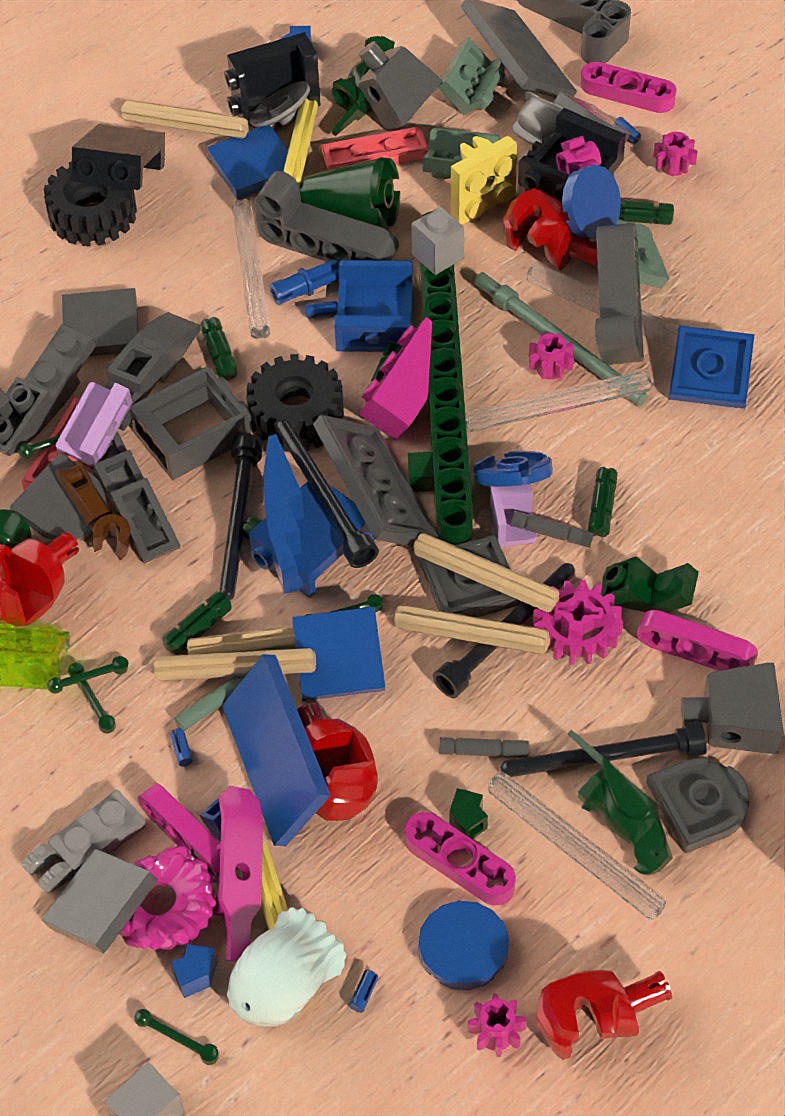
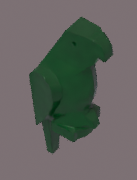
M373 36L365 40V46L375 41L384 53L387 50L393 49L395 45L394 41L384 36ZM362 59L354 65L347 78H340L333 82L332 96L334 103L348 111L332 129V134L335 136L357 119L359 121L372 108L359 88L360 79L370 69Z
M570 730L568 735L603 767L599 772L593 774L578 791V798L583 802L581 808L588 812L598 811L612 832L628 843H633L635 857L639 863L638 866L634 867L637 872L648 876L660 872L673 859L659 817L657 803L574 731Z

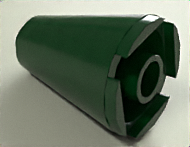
M381 157L308 175L305 177L304 182L299 185L301 203L388 230V226H394L400 207V191H394L393 179H399L396 164L391 158Z

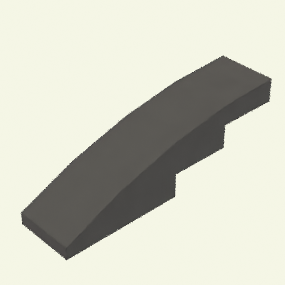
M117 431L101 462L94 464V467L90 466L95 478L101 483L113 512L124 517L129 522L131 527L130 541L143 563H147L179 549L180 543L147 477H143L131 451L126 449Z

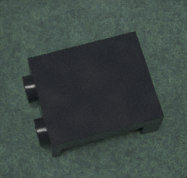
M305 32L227 55L228 70L224 71L227 86L231 91V96L227 97L229 110L232 116L247 119L248 126L251 125L249 112L254 111L273 93L296 82H307L310 92L306 98L309 101L315 100L318 106H321L317 52Z
M563 108L556 116V132L533 158L523 156L519 160L518 185L527 190L535 188L562 202L563 189L569 175L559 171L557 167L556 155L563 151L561 143L583 136L585 142H594L600 152V166L605 167L613 174L624 161L626 134Z
M98 124L72 146L73 182L139 190L143 182V168L161 170L165 166V132Z

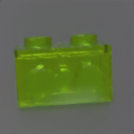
M1 623L0 686L48 690L47 683L51 678L57 677L61 679L60 664L70 647V632L57 631L50 626L27 629Z

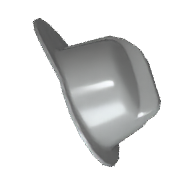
M526 92L525 100L527 103L519 112L517 121L513 125V131L527 143L533 145L538 141L542 144L543 136L549 134L552 137L556 132V116L563 107L544 100L532 92Z

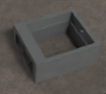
M209 366L131 405L129 408L133 431L172 481L231 450L235 436L251 434L250 422L252 417L248 406L244 401L238 402L235 399L225 378H218ZM209 401L225 422L178 445L164 428L163 424Z

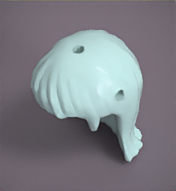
M294 907L289 908L288 911H282L277 917V922L273 929L266 931L244 950L232 970L227 991L230 1009L241 1020L256 1026L276 1027L287 1023L304 1008L321 984L341 975L347 955L344 951V943L336 940L334 933L327 932L326 923L316 920L314 913H306L304 908L297 910Z

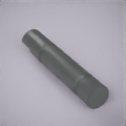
M515 510L510 526L516 528H525L527 531L564 541L567 539L570 543L588 548L591 547L594 533L580 528L569 527L568 525L533 515L527 516L526 513Z
M440 737L439 754L453 755L455 753L456 755L499 757L502 755L503 757H528L529 741Z

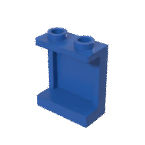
M341 260L339 262L337 315H335L334 325L336 351L384 352L386 346L390 343L400 345L397 343L410 324L412 325L413 263L411 261Z
M307 481L300 487L304 518L296 520L300 529L302 553L294 555V559L298 568L299 591L310 598L316 593L315 580L343 555L342 542L344 539ZM329 485L357 531L369 534L374 541L375 539L355 502ZM265 518L249 532L251 556L258 566L265 570L269 568L277 574L272 557L267 520Z

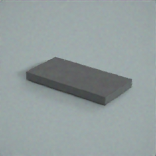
M481 0L463 1L461 5L462 10L521 89L556 98L560 92L570 96L576 94L577 90L515 10Z
M320 415L313 425L374 539L413 546L421 533H426L439 539L437 532L378 427Z

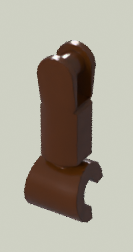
M80 460L74 461L73 466L64 471L61 468L55 470L60 486L71 499L89 529L93 530L92 546L94 552L102 549L103 541L106 538H114L117 540L116 555L119 560L123 559L129 551L131 529L129 522L120 515L112 514ZM81 481L83 485L75 489L72 484Z

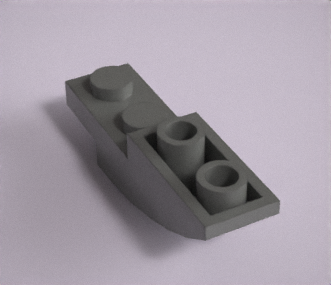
M169 312L159 316L145 326L116 357L106 371L108 382L104 387L111 390L114 383H118L128 388L133 402L131 405L147 398L158 381L163 384L166 382L200 332V325ZM128 410L119 427L122 431H125L131 422L130 410Z
M61 324L26 378L16 377L6 392V395L11 400L0 410L1 453L11 456L18 451L22 444L29 443L48 425L69 400L81 383L77 376L78 372L96 347L93 337Z

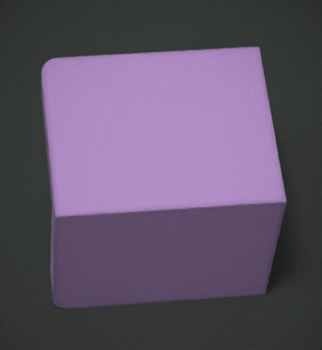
M531 484L507 487L491 486L490 512L495 535L501 547L535 543L537 540L536 533L527 531L525 528L520 529L510 526L514 510L526 513L527 516L532 515L533 492Z

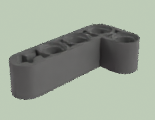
M517 0L524 8L581 33V57L586 63L608 62L629 39L631 8L623 1Z
M274 172L255 198L258 233L264 240L273 245L326 262L336 260L338 264L341 260L391 261L399 248L396 236L384 228L301 203L299 184L294 177L286 172Z
M635 223L599 226L596 230L600 318H596L595 323L598 351L603 362L607 365L643 362L644 349Z

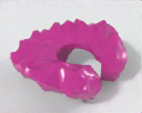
M183 845L166 848L157 856L149 855L141 860H136L134 865L150 871L158 879L154 886L165 885L174 890L176 902L171 910L161 915L149 914L140 905L119 933L128 946L140 947L142 949L150 948L152 950H170L176 945L190 943L197 938L201 929L208 926V920L213 916V907L217 904L214 897L215 890L212 886L215 880L208 872V864L202 859H196L189 855L187 848Z

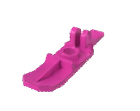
M229 786L219 796L221 842L217 845V851H220L219 893H217L218 897L215 898L217 904L213 907V915L224 916L228 934L227 962L237 963L244 950L250 945L251 921L261 907L263 818L260 800L249 789ZM236 867H238L242 872L241 880H239L236 877Z

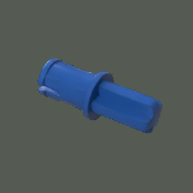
M331 260L308 270L300 268L298 273L270 283V292L275 303L281 305L305 294L311 296L314 293V289L339 280V264L336 260Z

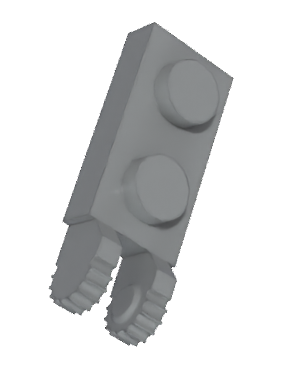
M116 790L48 840L47 844H41L33 852H30L24 859L22 867L29 875H33L59 858L61 862L52 866L38 881V885L45 893L53 892L75 876L94 849L110 854L146 827L145 819L123 794Z

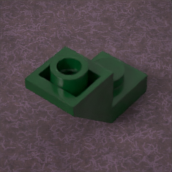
M636 556L606 567L603 575L601 595L604 597L608 594H613L615 596L614 606L642 612L658 610L669 613L692 605L699 571L689 563L657 574Z

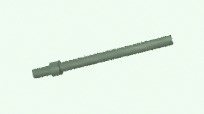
M484 272L478 274L474 283L493 297V303L504 311H512L541 334H561L566 343L574 344L573 356L575 360L638 407L646 401L648 395L520 300L519 294L508 285H500Z

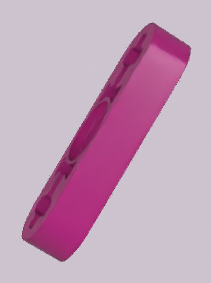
M590 62L583 66L581 70L580 86L587 94L656 113L668 112L675 106L677 89L669 80L602 62ZM629 84L634 85L636 89L624 90L620 86Z
M658 610L647 611L637 629V637L645 645L718 671L755 665L758 657L757 648L745 639Z
M154 783L138 796L140 806L147 816L177 846H185L189 855L205 861L208 864V872L215 880L214 882L219 884L220 851H217V845L220 842L164 787Z
M420 812L412 815L407 820L404 829L405 844L413 855L489 905H502L513 897L516 875L512 866L435 814ZM428 829L432 830V839L426 836L421 840L417 839V830L421 833L426 832ZM437 844H439V845L441 846L440 851H439L438 854H437ZM454 850H465L472 856V861L464 867H456L448 862L447 857ZM480 863H483V873L478 871ZM499 876L503 878V887L498 884L493 888L488 887V878L491 880H495Z

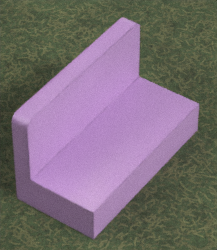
M90 382L56 443L57 450L94 467V464L101 462L133 403L130 390L118 383H114L110 390Z

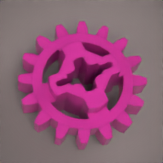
M581 580L578 588H573L569 581H564V590L559 591L560 599L555 604L552 612H546L539 608L534 609V627L546 629L549 632L550 645L547 650L550 648L554 649L553 659L558 660L564 654L569 656V663L571 665L575 664L577 657H583L587 664H591L593 654L596 653L604 659L607 657L608 647L616 649L618 637L622 635L623 620H621L622 608L621 606H614L615 596L613 594L603 597L601 595L602 586L599 584L592 590L587 589L586 580Z

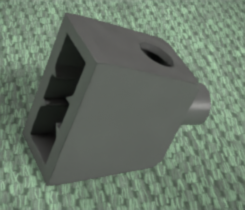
M373 41L359 53L360 58L370 68L360 79L359 88L386 130L405 126L442 83V80L406 47L399 46L384 53Z
M774 662L709 673L706 677L704 697L681 698L682 723L698 720L702 723L706 722L708 743L713 747L779 754L784 730Z

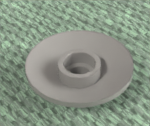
M296 82L273 93L253 111L250 116L251 124L254 127H263L277 122L282 126L291 123L297 117L296 110L302 105L310 92L308 83Z

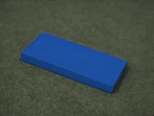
M263 654L222 707L255 796L260 800L261 812L273 845L287 846L331 794L276 655Z

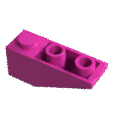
M427 317L417 328L410 324L397 342L403 346L399 353L396 354L392 351L379 370L385 373L380 382L373 379L361 396L366 400V403L358 414L394 440L411 425L428 399L432 321Z

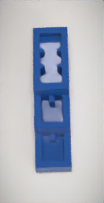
M275 434L268 437L264 465V503L273 562L283 592L286 594L300 589L298 568L294 555L302 553L300 529L296 520L304 518L302 492L279 439Z

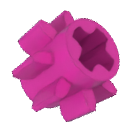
M682 132L664 134L662 143L654 144L653 157L656 158V168H661L664 173L671 176L688 173V166L696 165L698 151L694 149L695 140H690Z
M583 136L561 143L563 151L556 155L559 171L568 175L573 171H578L585 165H601V156L597 146L592 141L585 142Z
M541 334L538 344H529V369H537L541 379H561L565 369L573 370L574 344L566 343L561 334Z
M493 993L492 1000L484 1005L477 1001L474 1003V1014L477 1018L468 1020V1033L479 1034L477 1050L480 1051L486 1047L495 1051L497 1057H501L502 1050L510 1045L517 1049L520 1047L521 1037L517 1032L526 1030V1017L515 1016L517 1000L514 999L508 1003L499 999L497 993Z

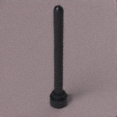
M284 419L279 420L276 424V431L343 537L342 552L353 568L367 566L378 556L379 549L369 534L357 531L290 422Z
M239 434L235 436L231 449V456L237 465L219 589L230 600L234 598L244 533L242 527L246 519L252 468L262 459L263 441L252 434Z
M570 563L562 564L543 584L550 587L554 586L559 590L564 585V581H569L574 576V566ZM522 601L501 622L522 625L533 615L534 609L538 608ZM478 643L459 661L445 662L433 673L435 685L446 696L453 699L457 698L469 686L471 672L498 646Z
M700 720L682 723V728H676L675 733L592 746L609 761L678 750L679 754L687 753L688 757L707 753L705 732ZM583 748L507 760L501 764L500 772L505 777H516L598 762Z

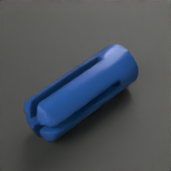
M618 117L615 120L631 132L628 139L632 143H637L640 140L641 134L623 117Z
M337 301L305 305L307 318L337 314L338 311Z
M177 728L175 731L172 730L170 737L178 765L181 767L188 766L193 760L185 732L181 728Z
M371 970L364 971L349 1004L352 1010L360 1013L364 1012L379 978L375 972Z

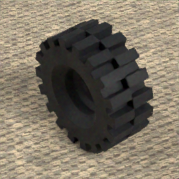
M72 161L68 162V169H65L63 166L56 169L57 177L50 175L47 179L48 185L44 187V199L50 226L53 232L56 231L57 236L62 240L67 236L68 243L76 245L77 241L81 240L83 246H90L91 241H97L98 246L106 244L105 239L108 237L112 241L119 239V231L126 234L130 230L129 223L134 224L136 220L137 206L134 190L73 182ZM89 202H101L100 204L91 207L82 206Z
M290 354L291 360L284 361L283 357L279 356L274 358L275 365L271 366L268 362L261 365V374L255 371L251 376L252 383L247 384L246 398L252 417L250 422L252 431H257V437L263 442L269 436L276 434L280 444L284 445V451L289 452L276 431L277 422L284 419L290 422L307 451H309L308 444L314 443L316 448L324 445L313 425L320 415L339 419L344 417L341 379L338 380V373L334 368L328 371V363L321 360L318 364H315L313 356L306 355L305 361L299 360L298 354ZM290 396H303L309 399L300 405H287L281 402Z

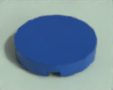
M585 165L569 175L563 189L562 207L563 212H568L570 221L566 222L573 233L580 238L596 239L597 227L616 225L620 215V191L614 176L605 167Z
M510 451L504 454L505 458L495 461V455H489L479 459L473 465L476 483L495 487L527 485L549 478L553 473L552 459L542 452Z
M459 900L444 904L429 914L420 929L418 951L423 968L430 976L432 974L434 978L440 980V984L450 989L471 990L487 985L499 973L501 968L503 969L507 962L509 937L504 922L492 909L477 902Z

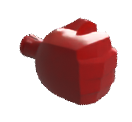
M535 188L523 192L511 202L504 217L503 225L507 246L511 247L512 250L516 251L527 235L528 241L534 246L540 247L544 245L547 262L560 271L568 265L571 258L579 259L598 267L597 242L580 238L570 230L566 222L570 221L568 212H563L562 202Z
M62 532L47 546L38 540L30 538L22 541L13 549L0 544L1 624L12 627L26 626L40 618L52 607L65 583L62 564L80 550L79 547H76L79 545L77 540L71 534Z
M306 703L300 706L297 711L331 794L316 814L326 821L349 820L365 810L373 801L376 793L378 774L371 747L366 737L356 727L341 719H324L321 708L316 703H311V709L314 713L312 715Z
M580 971L553 981L542 989L537 1003L536 1023L553 1052L561 1060H565L571 1057L572 1043L579 1039L576 1010L588 1006L595 1020L600 1039L638 1036L639 1026L636 1013L665 1000H671L672 992L668 982H662V980H665V976L661 971H657L653 975L626 987H623L612 971Z

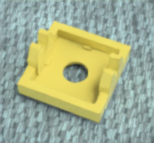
M509 135L493 144L488 139L475 136L473 137L474 148L465 143L460 144L462 160L451 166V216L461 225L471 219L478 218L484 212L500 203L507 202L511 197L515 196L517 143ZM494 176L492 186L485 185L487 178Z

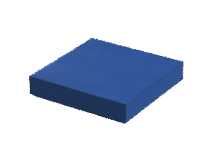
M271 125L249 131L243 139L230 138L207 147L208 157L236 199L261 191L274 172L284 171L288 154L287 148Z
M679 325L669 400L745 409L755 334Z
M375 607L292 617L296 649L310 648L316 654L315 671L299 673L302 701L385 691Z

